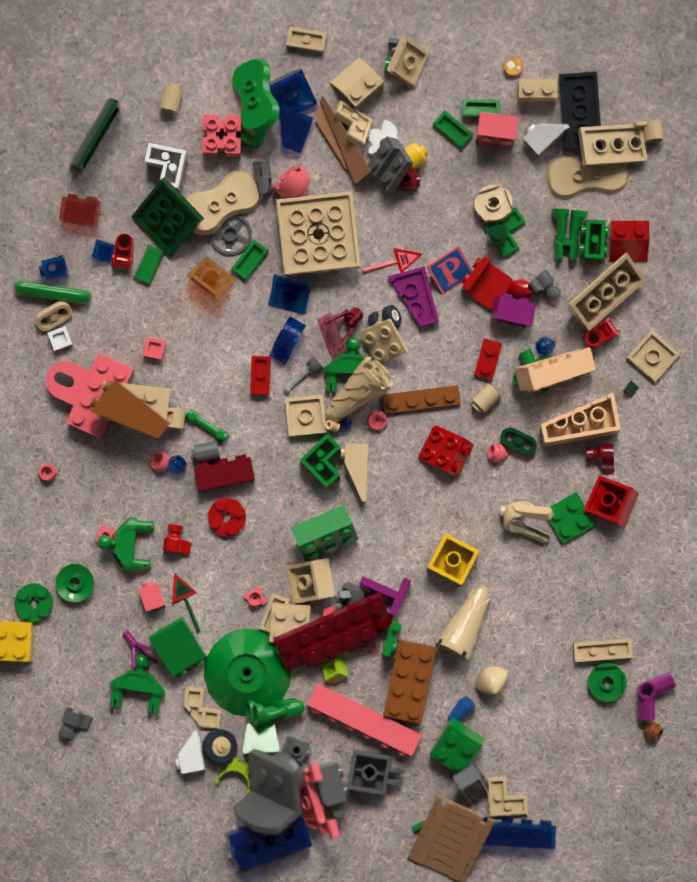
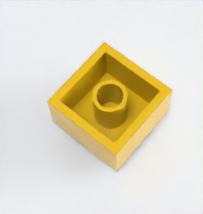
M444 533L427 568L462 585L479 550Z
M0 621V660L32 661L34 623Z

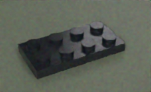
M597 71L558 75L562 124L569 126L563 133L564 151L581 149L578 134L580 127L601 126ZM596 141V147L602 148V143Z

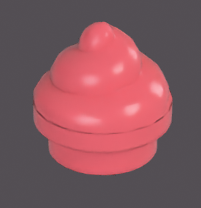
M497 443L490 445L487 456L492 462L498 463L507 458L508 453L503 445Z

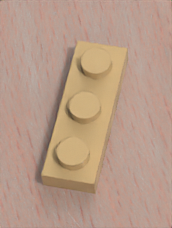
M631 638L573 643L574 662L633 658Z

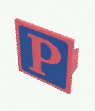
M456 246L426 266L442 295L460 285L467 273L471 275L473 272L459 246Z

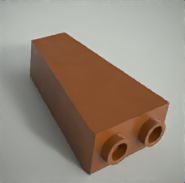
M112 380V382L107 381L102 388L104 392L101 396H96L90 403L92 407L89 410L92 413L157 439L170 424L116 380Z

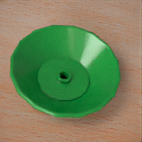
M247 628L229 632L214 643L206 657L204 679L208 693L219 707L234 715L246 716L245 702L247 700H254L256 704L260 703L264 708L269 707L274 701L282 700L290 686L291 670L287 671L275 643L269 642L270 635L266 632ZM245 669H249L251 671L250 676L247 677L244 675L243 672Z

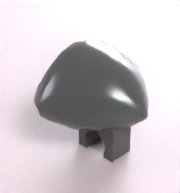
M351 582L344 583L341 590L338 591V595L334 596L335 603H342L343 608L365 599L363 590Z

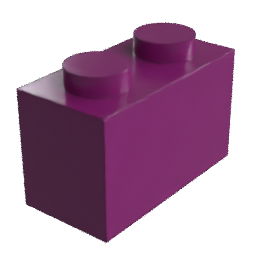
M502 293L501 296L494 297L490 319L521 327H532L536 304L530 303L531 300L527 298H519L517 300L513 299V295Z

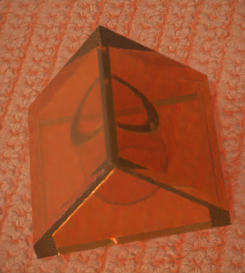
M207 256L187 275L191 282L218 302L236 280L234 276Z

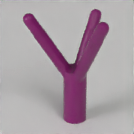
M129 630L122 634L131 645L132 669H136V648L155 664L158 663L146 651H150L151 648L137 642Z

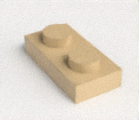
M289 27L286 47L324 53L327 32Z

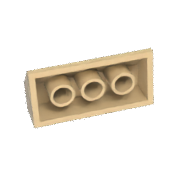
M625 253L569 303V311L581 326L590 331L641 286L646 279L630 256Z

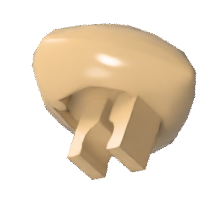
M498 666L486 667L480 671L475 687L483 693L494 695L499 701L505 698L502 691L508 677V671Z

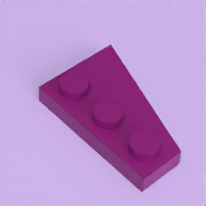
M425 266L388 276L421 327L440 322Z

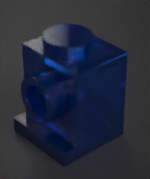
M63 255L41 261L42 266H39L41 277H45L47 281L69 276L66 260ZM51 265H56L54 271L49 270Z

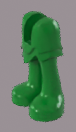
M553 208L552 216L557 219V236L554 234L555 260L561 263L563 249H569V263L573 264L576 262L579 252L578 236L580 225L587 218L588 212L571 210L570 236L568 239L566 237L569 209Z
M296 698L274 701L269 707L265 708L260 703L256 704L254 700H247L245 702L246 717L249 723H253L254 726L262 725L278 717L291 718L304 712L303 702Z

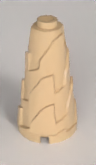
M366 357L326 408L325 416L327 419L339 422L348 414H352L378 395L389 390L393 386V380L388 381L391 375L387 369L376 359L370 362L371 357Z
M479 585L478 588L475 587L471 590L463 605L457 610L434 643L437 647L441 643L443 645L442 651L460 660H463L465 656L466 662L470 660L478 632L482 625L483 616L490 602L491 595L488 588Z

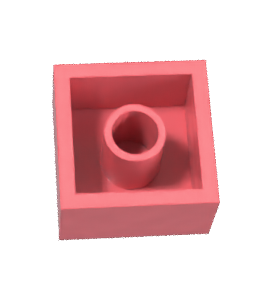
M480 112L476 141L482 146H490L492 143L498 144L499 148L509 149L516 140L519 117Z

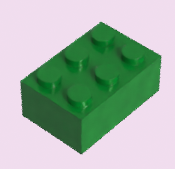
M345 505L291 527L305 562L314 561L321 555L333 553L338 548L352 545L355 541L359 540Z

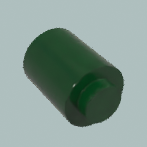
M502 225L492 226L487 234L488 243L494 247L502 246L507 238V230Z

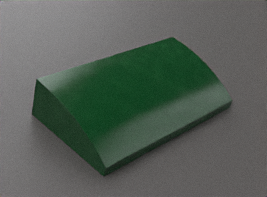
M113 98L107 99L69 165L83 173L121 108L118 100Z

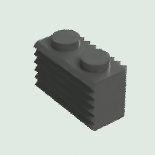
M473 765L453 776L469 804L489 793L486 788L489 786L481 770L479 768L475 770Z

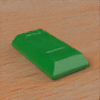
M462 99V117L479 118L480 112L500 114V100Z
M445 110L432 124L461 149L473 136L471 131Z
M253 240L231 270L246 281L269 250L256 240Z
M148 245L133 279L150 287L165 252Z

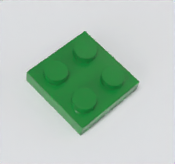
M577 492L550 506L554 516L549 522L562 544L596 525L591 515L584 511L585 505Z

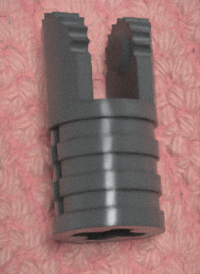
M259 160L253 162L255 182H257L260 194L265 196L271 195L273 189L271 187L272 173L270 161Z

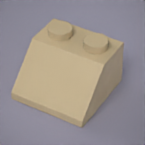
M357 58L330 82L351 107L356 110L384 86V81L360 58Z
M328 558L286 566L293 604L335 596Z

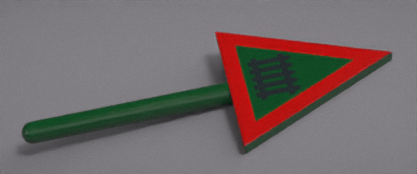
M174 573L172 603L184 599L197 632H200L199 625L187 597L197 592Z

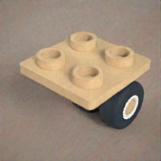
M389 305L382 309V315H379L378 311L369 314L368 323L370 327L361 330L359 334L373 360L376 359L378 362L383 363L406 354L408 349L396 329L401 324L399 310L394 305Z

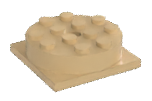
M352 191L276 200L284 276L310 273L326 274L337 270L361 268ZM316 231H321L324 234L320 241L313 237Z

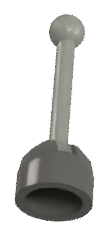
M313 356L307 362V370L290 386H286L284 393L289 394L291 389L309 372L317 373L324 367Z

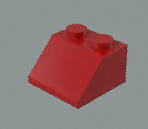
M610 221L609 262H616L625 253L630 256L633 262H647L650 241L649 221Z
M599 475L584 511L607 523L624 529L639 493L632 487Z

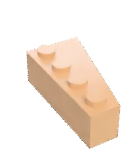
M588 347L516 367L514 370L519 389L532 393L543 387L555 386L556 383L561 381L562 383L572 381L573 377L578 375L579 378L588 376L590 371L596 370L591 348Z
M614 393L541 424L540 432L543 447L619 434L621 427Z

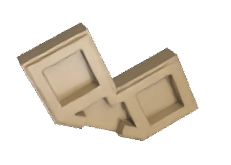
M185 687L183 706L197 724L203 728L220 729L222 710L203 708L205 688Z

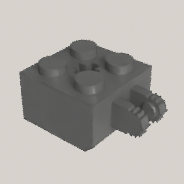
M353 749L347 789L385 795L387 784L398 786L403 784L401 780L388 779L389 772L404 774L405 769L390 767L392 755ZM367 767H372V770L375 771L374 774H371V777H368L367 773L364 772Z
M334 761L318 765L322 780L315 782L319 790V799L323 804L331 807L334 816L341 818L344 815L343 802L347 801L346 796H349L347 786L341 780V777H344L342 767Z

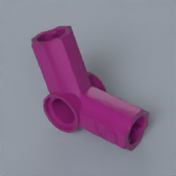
M670 672L641 682L637 686L638 720H655V696L676 687ZM645 685H648L651 689L650 694L647 696L641 693V689Z

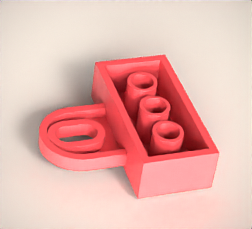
M98 353L91 370L69 361H61L54 364L47 372L46 385L53 396L74 405L66 421L67 424L103 440L111 421L99 420V415L89 410L92 407L90 403L96 396H101L102 381L112 382V380H116L119 383L129 384L135 370ZM58 373H64L74 379V385L72 387H65L55 381V376Z

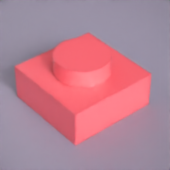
M147 337L143 356L162 360L166 341Z

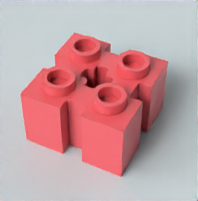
M203 115V133L207 134V137H202L203 156L218 157V152H225L226 157H241L242 142L241 138H237V134L240 135L242 128L241 115H226V120H219L218 115ZM224 132L227 136H224L221 140L218 135Z

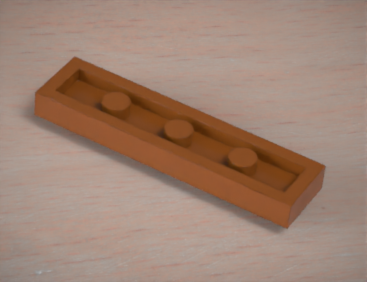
M458 385L382 395L385 414L461 404Z

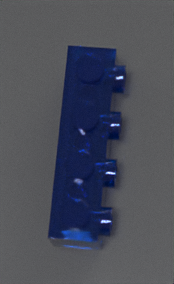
M483 817L481 821L487 823L489 818L494 820V817ZM502 818L501 821H494L483 845L555 849L556 825L552 824L551 820H540V823H532V819H521V822H513V818Z

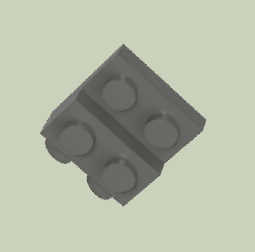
M389 136L380 141V147L375 153L370 155L368 163L373 176L381 179L387 191L394 192L413 165L411 158L399 139Z

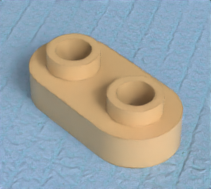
M60 301L42 310L35 317L37 327L42 331H48L67 321L72 315L71 307L67 302Z

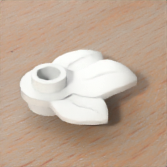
M384 120L381 130H369L367 137L370 143L373 144L368 150L370 154L378 150L380 141L383 138L389 136L399 139L397 137V128L394 124Z

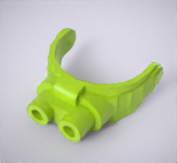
M234 757L231 763H228L227 768L216 779L215 785L218 786L220 778L224 773L238 771L247 779L248 788L245 792V796L250 793L251 786L249 762L244 760L242 763L239 758Z

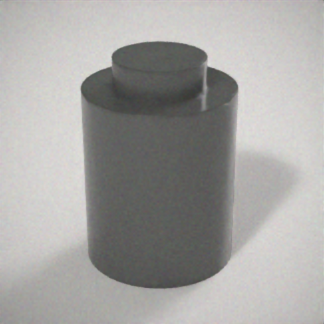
M217 441L194 445V449L191 450L193 461L197 460L198 464L221 459Z

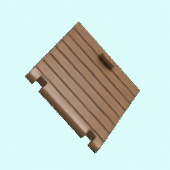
M437 795L408 858L446 874L453 879L465 882L495 820L489 818L487 823L481 821L483 815L450 800L445 805L441 803L443 797Z

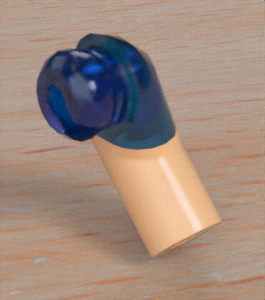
M343 418L340 424L327 420L325 428L334 432H346L351 429L352 421Z

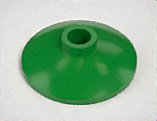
M67 565L57 574L55 581L56 590L66 601L81 602L88 598L93 591V575L83 565ZM74 579H77L79 581V585L77 587H74L72 585V581Z

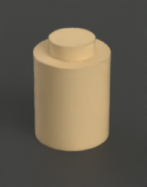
M169 83V86H164L159 106L160 110L174 114L178 113L183 93L179 85Z
M487 384L471 399L473 401L472 407L478 413L481 411L486 413L501 396L490 384Z

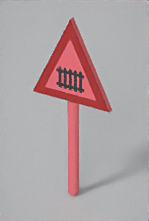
M393 248L396 260L365 268L362 272L365 273L398 263L400 273H402L423 254Z

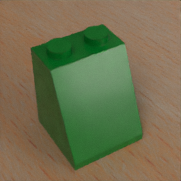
M184 616L148 636L172 676L177 674L180 677L189 672L187 668L194 664L196 668L205 662L204 658L207 655Z

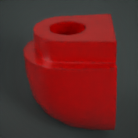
M514 280L509 286L508 293L513 295L515 299H530L532 289L528 285V280Z

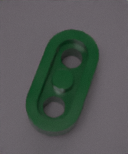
M506 428L500 434V441L504 446L523 455H531L537 448V442L533 437L514 428ZM507 434L513 435L512 441L506 439ZM525 442L530 443V449H525L523 444Z

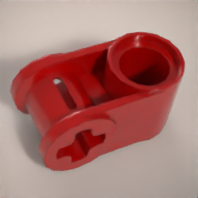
M124 233L116 238L111 264L112 269L123 268L131 272L134 240L130 235ZM123 238L130 240V244L126 248L120 245Z
M611 317L603 320L584 335L583 343L587 348H596L621 333L611 322ZM589 335L596 336V344H592L589 342Z

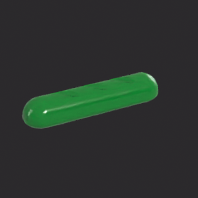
M25 281L14 283V290L19 296L82 305L88 303L91 299V293L87 290Z

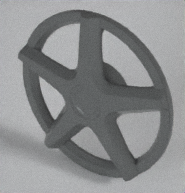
M241 215L234 216L240 219L234 226H230L225 221L222 224L223 232L209 235L212 246L219 253L229 256L237 255L249 246L252 230L248 221ZM244 223L248 228V239L238 233ZM225 240L226 251L218 248L214 241ZM234 241L245 244L241 249L231 252Z

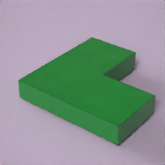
M515 206L512 208L511 215L505 220L498 223H487L483 226L487 233L494 225H502L506 228L507 238L502 246L496 247L503 259L520 249L510 232L526 222Z

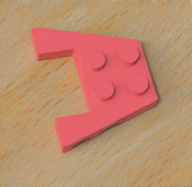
M317 762L310 764L308 769L303 772L305 787L300 792L302 810L300 819L303 825L314 830L319 829L322 834H329L330 838L334 839L340 836L335 819L325 820V809L320 804L319 790L314 782L322 780Z

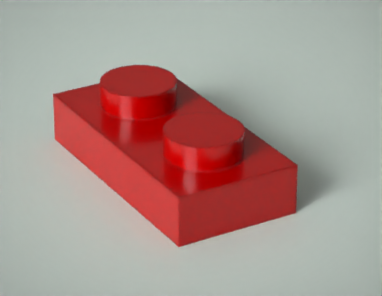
M483 339L474 376L493 380L502 343Z
M252 356L250 394L270 395L271 356Z

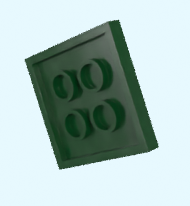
M165 177L157 183L131 216L170 257L180 249L204 220V217Z

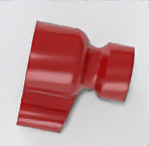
M168 524L167 531L169 534L164 538L162 550L190 555L192 543L180 538L183 526Z

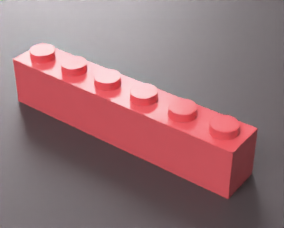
M317 684L307 704L312 712L319 715L323 712L328 715L327 719L335 723L339 720L345 723V728L353 732L357 729L363 732L362 736L369 740H372L374 737L380 740V745L388 749L392 746L397 749L396 753L404 757L413 755L422 734L320 684Z

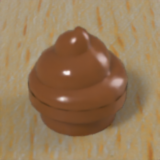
M653 722L643 726L644 733L649 741L657 742L661 738L664 729L660 727V724Z

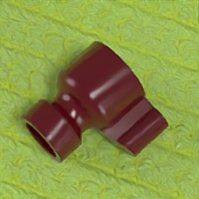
M601 444L596 449L586 447L587 463L598 460L603 472H615L613 444Z

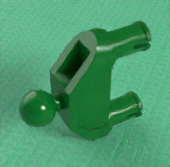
M350 337L345 343L346 349L349 351L348 353H342L324 367L323 371L326 374L325 391H330V383H332V391H337V375L340 373H354L356 368L365 359L362 354H356V351L360 348V341L356 337Z
M130 517L112 534V539L107 535H102L98 538L97 545L101 550H108L111 547V554L125 572L131 573L134 570L150 572L151 567L143 566V564L151 565V560L135 559L134 546L136 532L153 533L154 528H147L146 526H154V521H141L135 517Z
M139 654L136 656L137 670L131 669L110 682L109 686L112 688L109 706L121 707L123 690L125 689L148 692L150 695L147 712L159 714L161 696L165 695V690L150 672H144V669L149 665V658L146 655Z

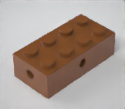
M398 639L383 716L422 724L437 647Z

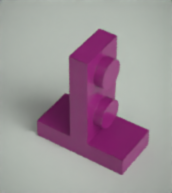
M364 576L360 581V584H363L362 589L371 593L373 590L381 592L382 598L389 601L391 597L394 598L389 611L394 616L397 615L411 583V580L404 578L399 590L395 591Z

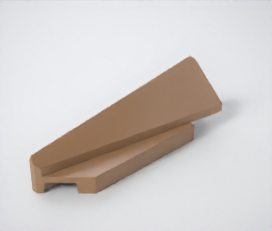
M322 96L316 123L345 170L349 169L356 185L371 176L372 170L356 145L345 139L347 131L341 122L334 117V111L325 97Z

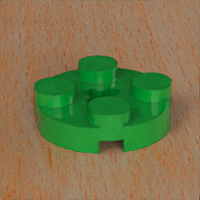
M37 583L27 584L19 589L14 601L15 609L19 616L30 622L45 619L50 614L54 603L51 592L43 585ZM32 597H35L36 600H39V604L36 605V608H33L32 605H29V601L32 600Z
M611 663L599 664L592 669L588 676L589 691L595 698L603 702L617 700L622 696L627 687V679L624 672ZM605 677H608L609 680H612V684L609 685V688H606L605 685H602V681L605 680Z

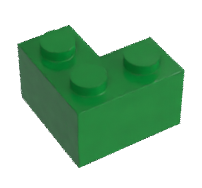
M328 433L300 459L302 464L326 489L340 476V473L328 460L341 449Z

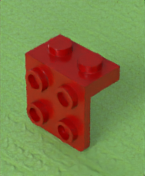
M484 256L482 260L480 258L476 260L472 266L474 268L472 274L467 273L461 283L464 285L461 290L489 310H492L494 297L506 293L513 279L491 264V260Z
M435 425L431 429L418 458L457 478L462 472L464 463L471 454L474 444L462 436Z

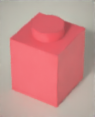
M151 581L142 584L143 588L139 589V593L146 612L165 606L158 583L154 584Z

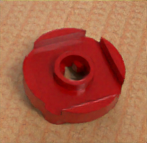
M219 499L211 505L208 511L209 525L219 535H235L245 525V509L235 499ZM228 511L231 512L232 520H228L226 523L221 516Z

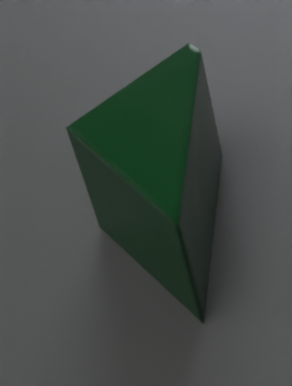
M630 380L623 391L633 397L639 387Z

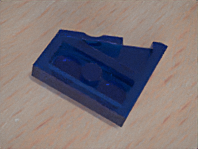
M279 105L282 147L301 154L313 117Z

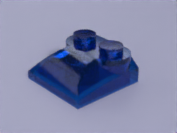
M302 69L289 72L269 83L271 94L279 105V112L283 121L317 105V101Z

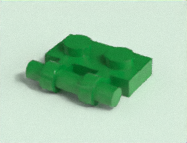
M394 621L388 630L381 652L383 655L390 656L391 653H395L398 643L395 641L396 633L402 630L399 622Z

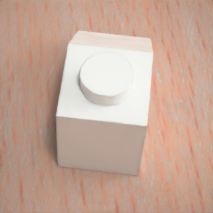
M540 123L536 126L533 124L525 131L527 135L523 139L539 155L550 147L569 126L567 124Z
M198 730L192 733L179 752L178 758L175 759L177 770H181V774L205 769Z

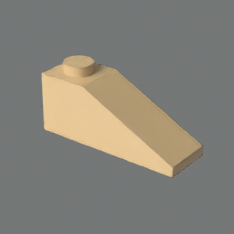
M345 443V447H341V459H345V465L361 501L366 502L368 444Z

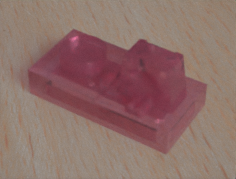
M327 313L317 320L331 355L339 352L337 348L343 338L337 329L343 326L340 318L323 324L324 320L333 317L332 313Z

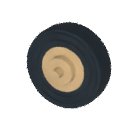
M215 729L209 732L202 743L204 756L215 764H225L231 761L237 752V741L234 735L224 729Z

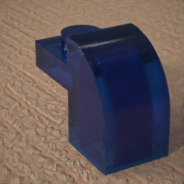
M289 317L278 334L269 356L286 365L307 325Z

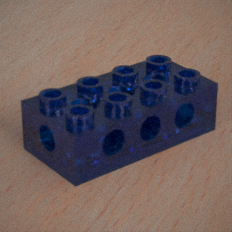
M303 814L278 834L261 833L246 826L224 833L235 869L239 873L313 846ZM289 828V835L283 837L284 830ZM268 835H271V842L265 844V838ZM253 842V848L247 851V844Z

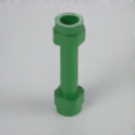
M192 409L188 411L185 419L191 423L195 422L215 435L217 440L224 443L229 435L228 432L222 428L219 430L198 416L199 413Z

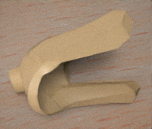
M527 501L511 502L507 506L501 505L499 517H503V527L506 531L517 532L543 544L548 542L532 530L511 524L518 521L514 517L520 516L548 521L554 516L553 510L550 507L535 506ZM530 526V527H532V528H534V529H536V530H538V531H541V532L547 534L546 532H544V531H542V530H540V529H537V528H535V527H533V526Z

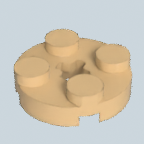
M488 185L478 192L479 194L474 201L475 210L485 223H498L511 215L513 200L507 189H503L499 185ZM492 200L499 202L497 207L489 206Z

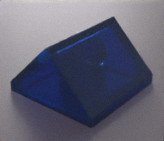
M274 274L268 306L305 315L312 283Z

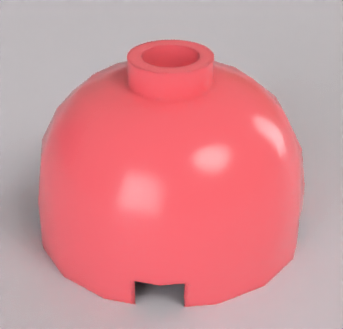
M298 163L299 167L297 169L293 166L277 179L281 180L277 185L272 184L271 187L280 197L286 199L303 197L307 194L306 189L309 186L310 177L302 163Z

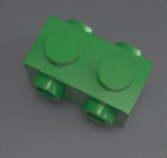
M587 219L584 225H581L580 236L584 237L583 244H580L579 255L583 256L582 261L602 262L604 257H607L605 238H608V226H606L605 220Z

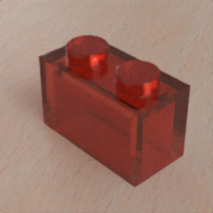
M67 194V197L62 196L59 219L63 222L99 226L102 203L97 201L98 198L87 196L86 199H81L78 195Z

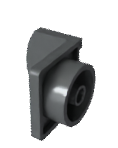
M253 748L248 752L252 792L233 806V813L237 820L249 829L266 834H278L302 814L300 792L305 787V777L300 766L287 754L276 752L269 755Z

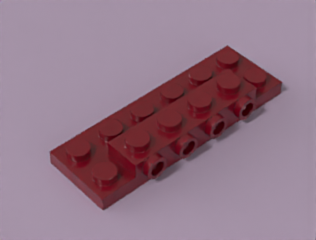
M378 592L274 637L273 641L287 671L304 664L307 668H316L321 665L322 661L327 659L335 660L339 657V654L345 651L351 653L359 645L372 644L375 638H378L376 633L390 628L393 622L382 596Z

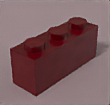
M246 454L235 456V460L228 461L227 458L216 460L217 464L209 465V462L197 464L198 468H194L199 492L255 480L251 457H247Z

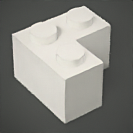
M148 143L145 157L146 165L162 168L160 180L165 177L180 192L188 155L186 150Z

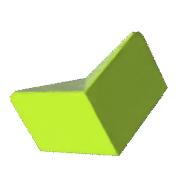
M338 657L335 660H329L321 664L325 682L336 684L348 678L346 663L343 659Z

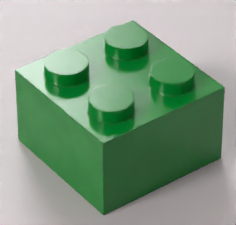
M452 717L436 740L429 755L456 773H459L469 766L481 748L484 737Z

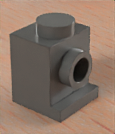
M287 735L281 753L287 754L294 760L303 762V759H308L311 749L308 748L309 743ZM295 746L300 748V752L297 754L293 752Z

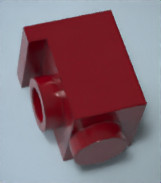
M408 170L405 176H409L411 180L405 182L402 179L395 190L416 191V186H420V175H417V170Z

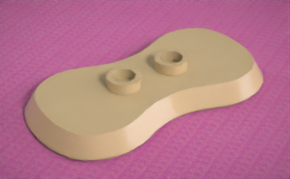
M567 156L553 159L546 169L548 189L553 196L560 199H570L587 191H598L606 194L618 193L627 186L629 179L627 164L583 167L582 159Z
M234 171L229 173L215 188L190 194L186 200L204 217V220L194 230V233L210 235L216 232L228 218L239 214H247L257 209L261 203L262 194L259 192L254 177L246 171Z

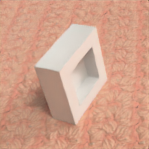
M66 326L48 333L54 351L73 345Z

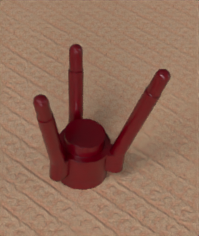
M353 307L350 310L345 309L343 312L323 321V324H327L344 316L345 323L351 326L338 346V351L342 349L354 329L358 326V323L363 319V312L357 307Z

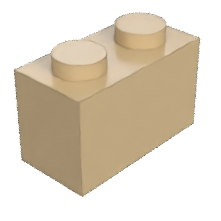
M557 79L518 80V102H556Z

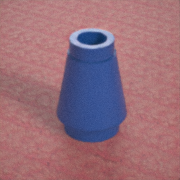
M464 696L458 700L448 718L451 719L453 717L461 721L474 712L476 705L470 698Z

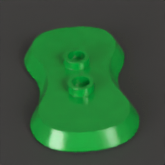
M262 58L249 60L236 68L232 77L233 89L242 103L241 126L248 135H258L267 131L277 122L279 117V105L272 96L269 86L271 69L268 62Z

